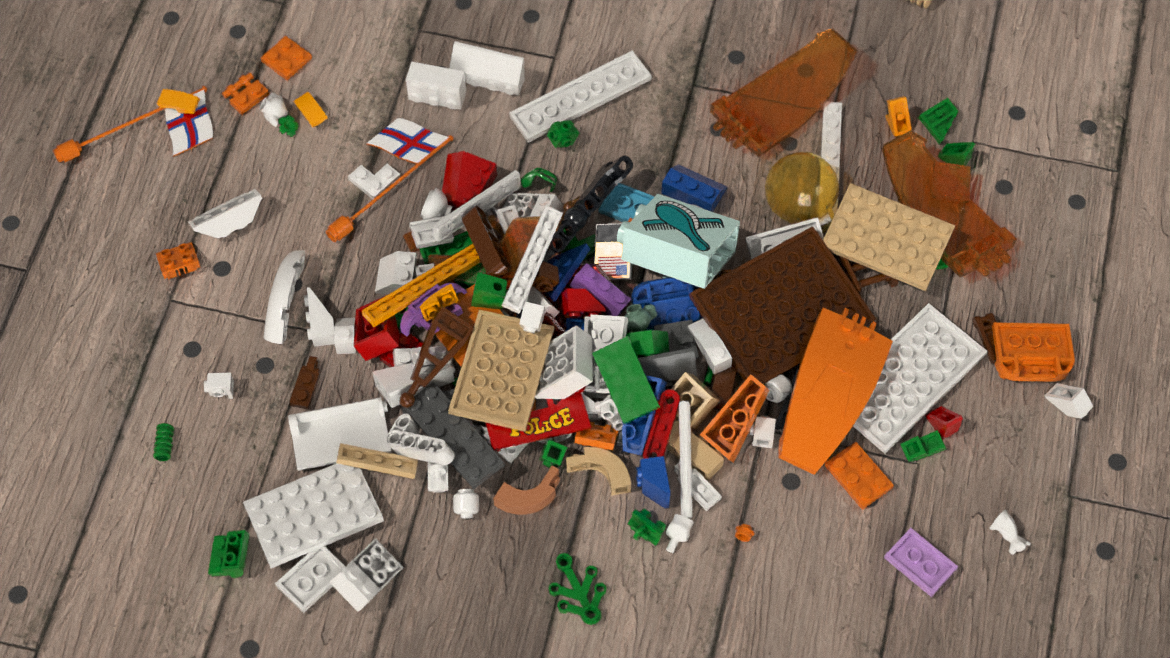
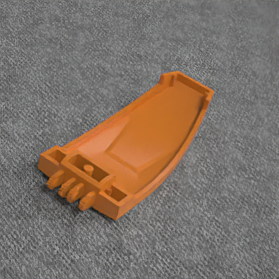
M822 308L798 370L783 433L779 439V458L813 475L817 473L832 455L860 416L875 389L893 342L874 331L876 322L873 321L869 328L864 326L866 317L862 316L859 323H857L859 317L857 313L853 315L852 319L847 318L849 311L847 308L843 310L841 315L826 308Z

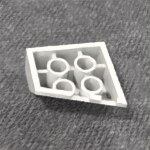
M574 326L551 341L544 364V371L539 382L540 386L535 396L536 399H565L593 382L591 335L578 326Z

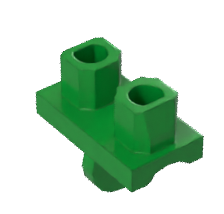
M645 508L641 511L635 509L628 522V525L635 532L633 538L637 541L642 537L656 546L661 539L666 524L661 520L653 523L650 520L651 513Z

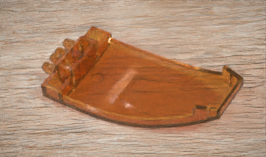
M834 29L816 33L815 39L731 95L727 97L724 95L711 103L710 113L718 120L713 125V129L718 131L725 127L721 132V136L727 142L737 138L732 145L734 149L744 145L757 157L761 156L798 131L822 108L844 78L858 50Z
M910 130L885 143L882 148L883 156L899 203L955 225L941 260L960 278L975 270L983 276H988L990 270L995 272L997 269L1002 268L1003 263L1009 264L1012 259L1007 251L1014 247L1017 238L1005 227L1000 228L958 186L925 146L927 139Z

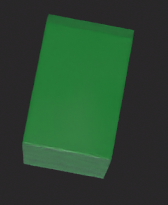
M974 142L947 143L938 154V157L962 171L971 159L975 144Z

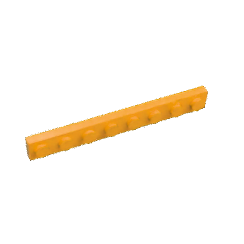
M471 244L363 309L362 315L375 327L405 309L407 305L436 284L439 286L446 284L476 266L481 260L474 245Z

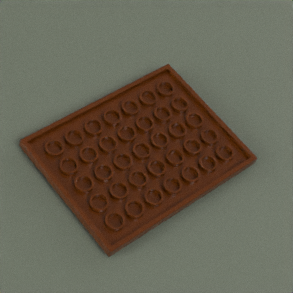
M813 226L711 281L705 289L700 287L689 294L690 299L707 325L723 341L732 357V363L745 381L751 374L763 385L801 364L813 332V327L822 308L840 315L847 308L849 309L847 318L852 319L855 313L859 314L857 323H859L862 316L866 317L865 327L876 320Z

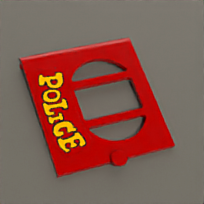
M586 386L565 399H561L556 405L553 399H546L547 408L531 411L526 432L486 423L492 449L500 452L503 448L591 429L581 394L585 391Z

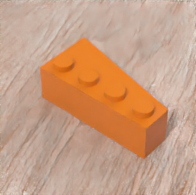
M750 374L700 435L734 463L770 390Z

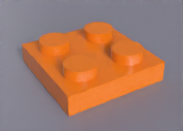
M285 35L261 57V62L288 81L312 59V56Z

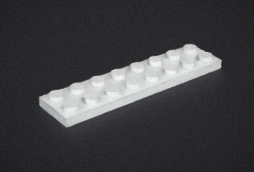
M630 51L510 112V118L529 143L548 133L554 122L572 121L650 81L651 74L635 53Z

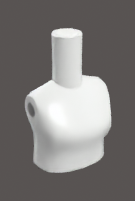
M679 514L674 515L672 522L666 530V535L671 538L666 549L668 552L674 553L678 542H687L690 529L694 524L691 519Z

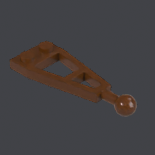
M443 306L439 308L428 328L410 377L413 384L408 392L401 394L399 398L401 406L405 408H410L414 405V395L419 387L427 386L465 344L475 328ZM437 328L457 340L441 360L428 353ZM426 359L434 364L435 367L422 379L419 377V374Z

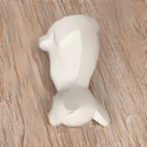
M1007 510L1002 511L990 527L991 530H998L1003 538L1010 542L1009 552L1012 555L1025 550L1026 546L1031 544L1018 535L1016 523Z

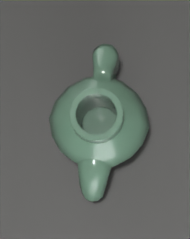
M640 304L629 306L624 316L629 318L627 332L629 330L633 332L646 331L650 321L657 316L655 306L653 304L646 305L643 308Z

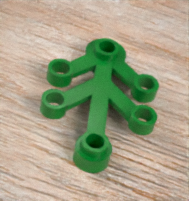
M567 553L559 554L556 558V566L559 570L564 571L573 590L553 582L549 585V594L551 596L562 595L577 600L582 607L569 604L567 600H560L557 605L558 611L562 614L570 612L579 615L585 624H597L601 619V611L598 606L602 596L606 594V585L604 583H597L594 587L595 594L591 604L587 599L591 583L597 577V568L591 565L585 569V578L581 586L571 568V556ZM565 561L568 565L562 566L560 563ZM593 570L595 573L593 575H589L588 571ZM552 587H557V588H558V591H557V592H553V591L551 590V588H552ZM602 587L604 591L598 592L596 589ZM566 604L567 608L561 609L560 606ZM589 613H593L595 616L593 618H589L587 615Z

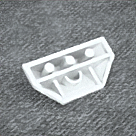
M253 189L197 216L194 220L188 221V223L195 232L215 238L227 237L231 232L245 228L253 221L262 197L256 189Z

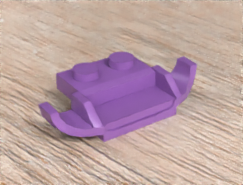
M446 283L441 286L436 284L407 305L408 309L401 319V332L407 337L410 335L409 331L414 324L418 328L423 326L428 331L432 320L425 321L420 305L438 290L452 284L456 294L459 292L466 294L467 291L456 283ZM456 303L445 307L456 316L463 313L462 308Z

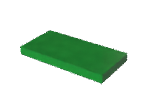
M628 336L592 353L624 424L660 408Z

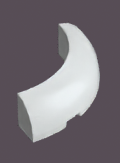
M304 250L289 253L281 262L275 275L264 329V339L269 342L283 344L287 339L289 313H286V310L290 308L296 280L299 279L304 269Z

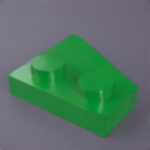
M947 97L920 114L918 119L940 145L959 111Z

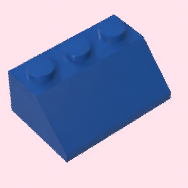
M678 164L670 168L662 181L661 194L714 212L726 192L727 186Z

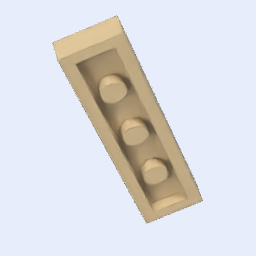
M340 443L336 463L414 479L418 460Z

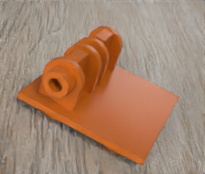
M192 242L183 243L177 247L164 249L156 253L164 279L168 278L169 280L177 277L175 270L181 276L180 268H183L184 274H186L184 267L187 268L188 273L197 271V268H200Z

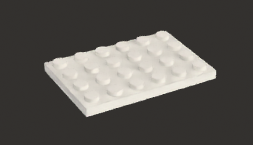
M338 463L243 502L270 568L384 521L361 469Z

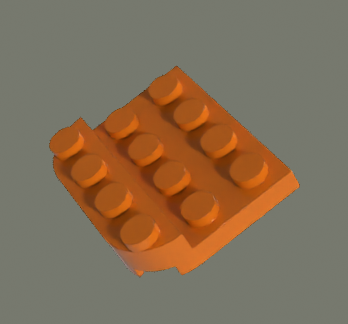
M993 323L992 331L996 353L995 367L999 372L1000 378L1011 381L1057 382L1066 379L1075 362L1069 324Z

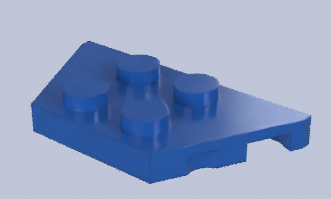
M587 244L556 255L547 262L558 267L559 283L553 287V291L542 292L553 302L557 300L590 251Z

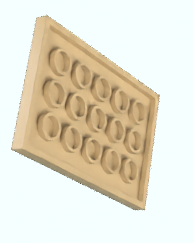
M850 183L823 242L830 252L926 291L955 225Z
M479 310L448 413L526 432L553 337L554 326L542 324L540 332L529 333L523 331L519 324L520 318Z

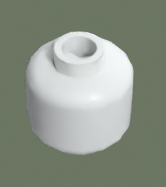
M781 374L765 384L770 390L766 399L771 402L779 403L783 401L792 391L790 379Z
M473 489L458 490V493L453 496L454 513L461 515V519L473 518V514L479 512V495Z

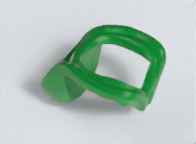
M534 168L521 178V186L524 188L531 187L536 175L553 183L550 192L554 190L557 184V177L543 168ZM541 173H544V174H546V175H548V176L554 178L555 180L553 181L551 178H548V177H546L545 175H543V174H541Z

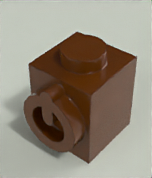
M542 261L532 287H535L539 292L553 291V287L559 283L558 267Z

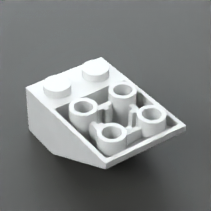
M512 193L508 196L503 206L505 208L515 205L525 233L531 236L545 205L562 213L565 209L555 194Z
M375 538L330 583L359 612L403 566Z

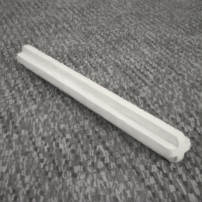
M688 401L679 402L681 515L690 519L692 518L690 403Z

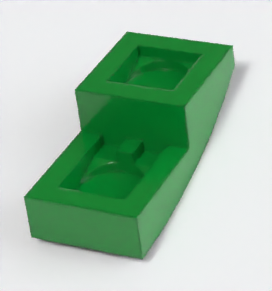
M938 430L921 438L916 436L900 444L908 462L946 450Z

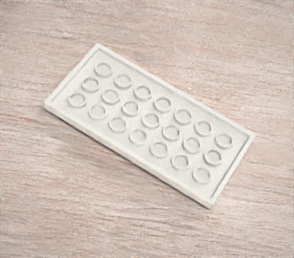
M929 303L891 339L893 342L879 380L866 406L853 425L857 431L884 454L987 354L986 349Z

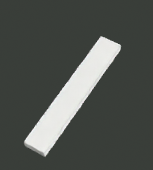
M516 170L433 224L434 239L440 242L463 227L462 217L473 207L479 206L485 212L521 188L520 173Z
M545 205L501 306L518 314L521 312L563 215L562 212Z

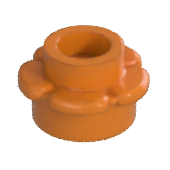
M741 524V526H736L735 537L740 541L749 542L752 536H754L752 527L747 524Z

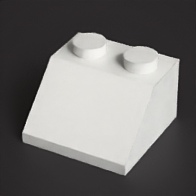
M396 251L380 259L375 294H390L416 278L415 266L418 265L415 252Z

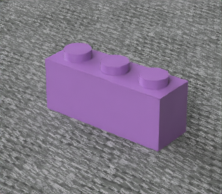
M587 263L575 275L570 284V287L574 289H587L605 307L603 314L606 316H620L631 301L626 294Z

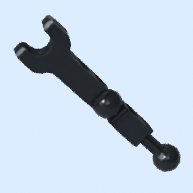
M621 156L614 162L610 161L604 164L599 169L592 183L579 197L575 205L566 211L564 220L559 222L560 225L556 228L543 262L547 263L555 253L561 252L566 248L576 233L586 225L587 218L592 215L591 213L597 210L611 191L627 177L633 169V162L628 156ZM622 161L626 163L625 170L619 168Z

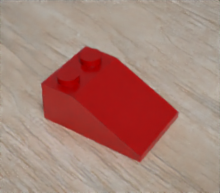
M383 297L356 309L354 347L365 361L377 358L379 355L399 347V330L395 315L375 327L362 315L363 309Z

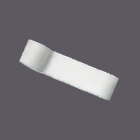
M409 414L399 416L386 437V443L397 455L440 465L450 464L455 457L454 451L444 440L419 435L420 427Z

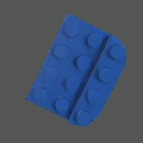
M667 277L642 282L633 289L631 296L632 305L640 304L642 308L649 304L655 306L657 316L650 321L647 330H654L655 325L692 320L694 323L703 319L689 297L691 292L700 288L698 286Z

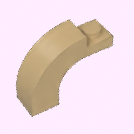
M584 447V455L573 454L565 458L567 473L596 470L607 478L611 495L631 493L629 472L621 459L610 451L597 447Z

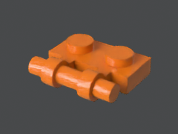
M250 72L247 75H242L239 81L233 85L230 84L222 92L225 99L230 95L233 97L229 100L230 104L241 115L270 95L269 90L258 80L252 84L249 82L254 78ZM244 86L245 89L239 93L237 90Z
M590 421L591 429L576 433L574 443L605 450H614L619 431L612 428V425L601 426Z

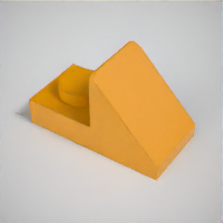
M902 96L887 100L889 114L885 115L893 135L899 136L911 133L907 98Z

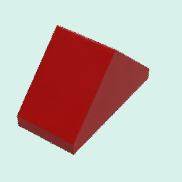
M942 406L926 414L927 420L935 430H938L942 440L959 431L963 420L962 415Z

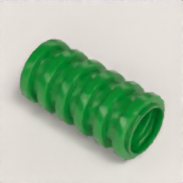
M161 423L156 427L153 458L158 461H167L171 459L174 427L168 423Z

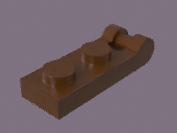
M987 313L983 317L975 316L972 318L973 325L979 333L984 348L987 350L991 364H995L996 353L992 325L996 322L993 313Z

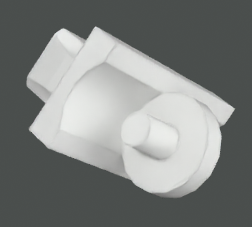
M611 395L601 402H596L595 408L601 413V417L604 420H609L616 431L621 430L623 427L622 419Z
M428 462V492L448 491V465Z

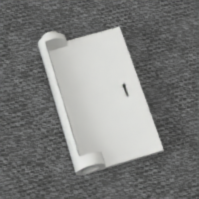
M380 397L288 415L297 470L336 464L340 443L392 453L391 447L386 443L388 435L384 412H388L386 400L382 401Z

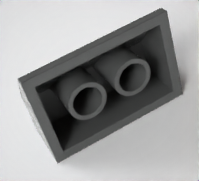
M694 348L638 358L647 376L660 378L667 382L665 390L671 389L685 372L697 377Z

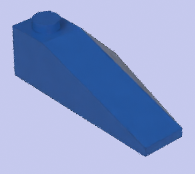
M646 375L659 402L667 382L663 379ZM656 410L627 424H624L622 421L624 452L643 456Z

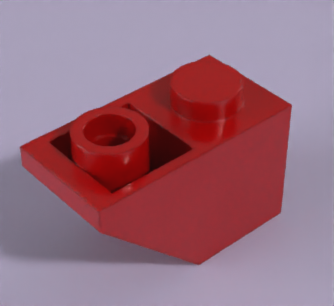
M567 288L562 292L563 315H569V318L590 317V315H601L605 312V307L587 289Z

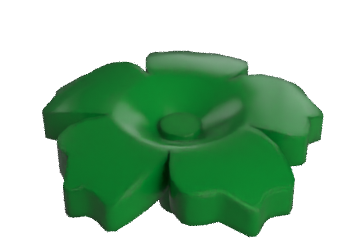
M287 115L286 118H279V132L282 135L286 133L287 136H294L295 131L299 127L298 122H294L295 119L291 115Z

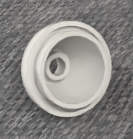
M435 188L434 191L430 190L420 218H423L422 220L447 216L451 213L453 206L448 205L446 195L442 190Z

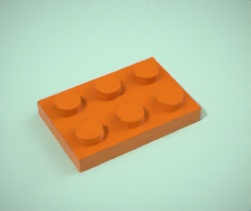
M856 441L825 462V467L862 510L894 487L893 483Z

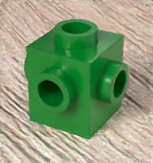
M567 120L554 122L547 136L555 148L573 146L580 133L573 122Z

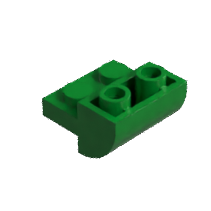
M246 530L228 531L227 535L214 536L208 569L210 576L230 575L232 578L243 576L250 534Z

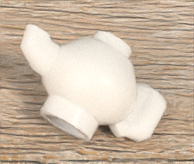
M273 92L261 102L259 110L264 113L265 119L274 127L278 125L279 118H286L288 110L282 96Z

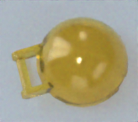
M795 152L779 159L770 169L765 182V195L771 210L780 219L792 224L817 217L821 219L827 214L832 222L835 216L832 208L836 203L839 193L838 178L832 166L824 158L811 152ZM831 222L821 225L822 233L828 230Z

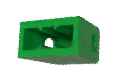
M478 272L471 306L502 309L501 305L508 291L506 290L507 280Z

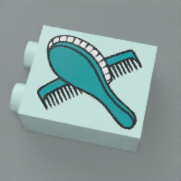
M657 194L647 205H639L631 222L624 221L621 224L617 234V242L623 244L621 260L705 289L736 253L740 221Z

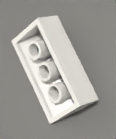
M454 42L449 69L464 71L465 83L475 87L488 88L492 91L504 92L508 95L519 96L525 80L524 58Z

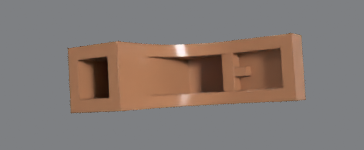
M551 466L542 482L530 490H519L504 482L494 497V506L505 512L518 515L531 514L542 510L556 497L555 488L560 481L559 469Z

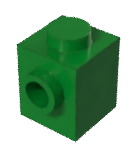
M548 440L545 442L539 460L543 462L542 465L545 467H558L561 465L567 447Z

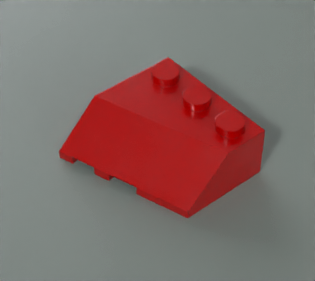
M465 151L447 155L442 191L446 195L448 205L453 206V211L492 186L497 177V163Z

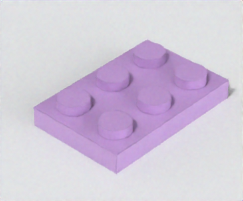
M912 528L900 538L884 557L930 597L939 590L958 568L955 563Z

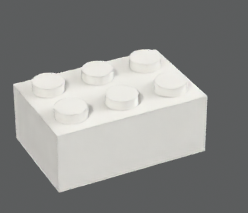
M411 62L406 77L409 100L461 110L466 94L464 71Z

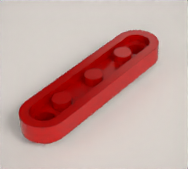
M666 390L660 396L658 402L660 408L656 409L643 452L644 459L650 458L652 454H656L657 457L665 455L680 402V397L674 390ZM668 399H674L672 404L667 403Z

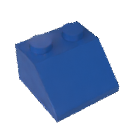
M664 456L640 459V465L636 467L637 487H641L643 495L664 509H669L670 487Z

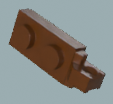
M310 356L307 366L303 365L300 369L289 402L290 406L309 410L320 378V369L317 368V357Z

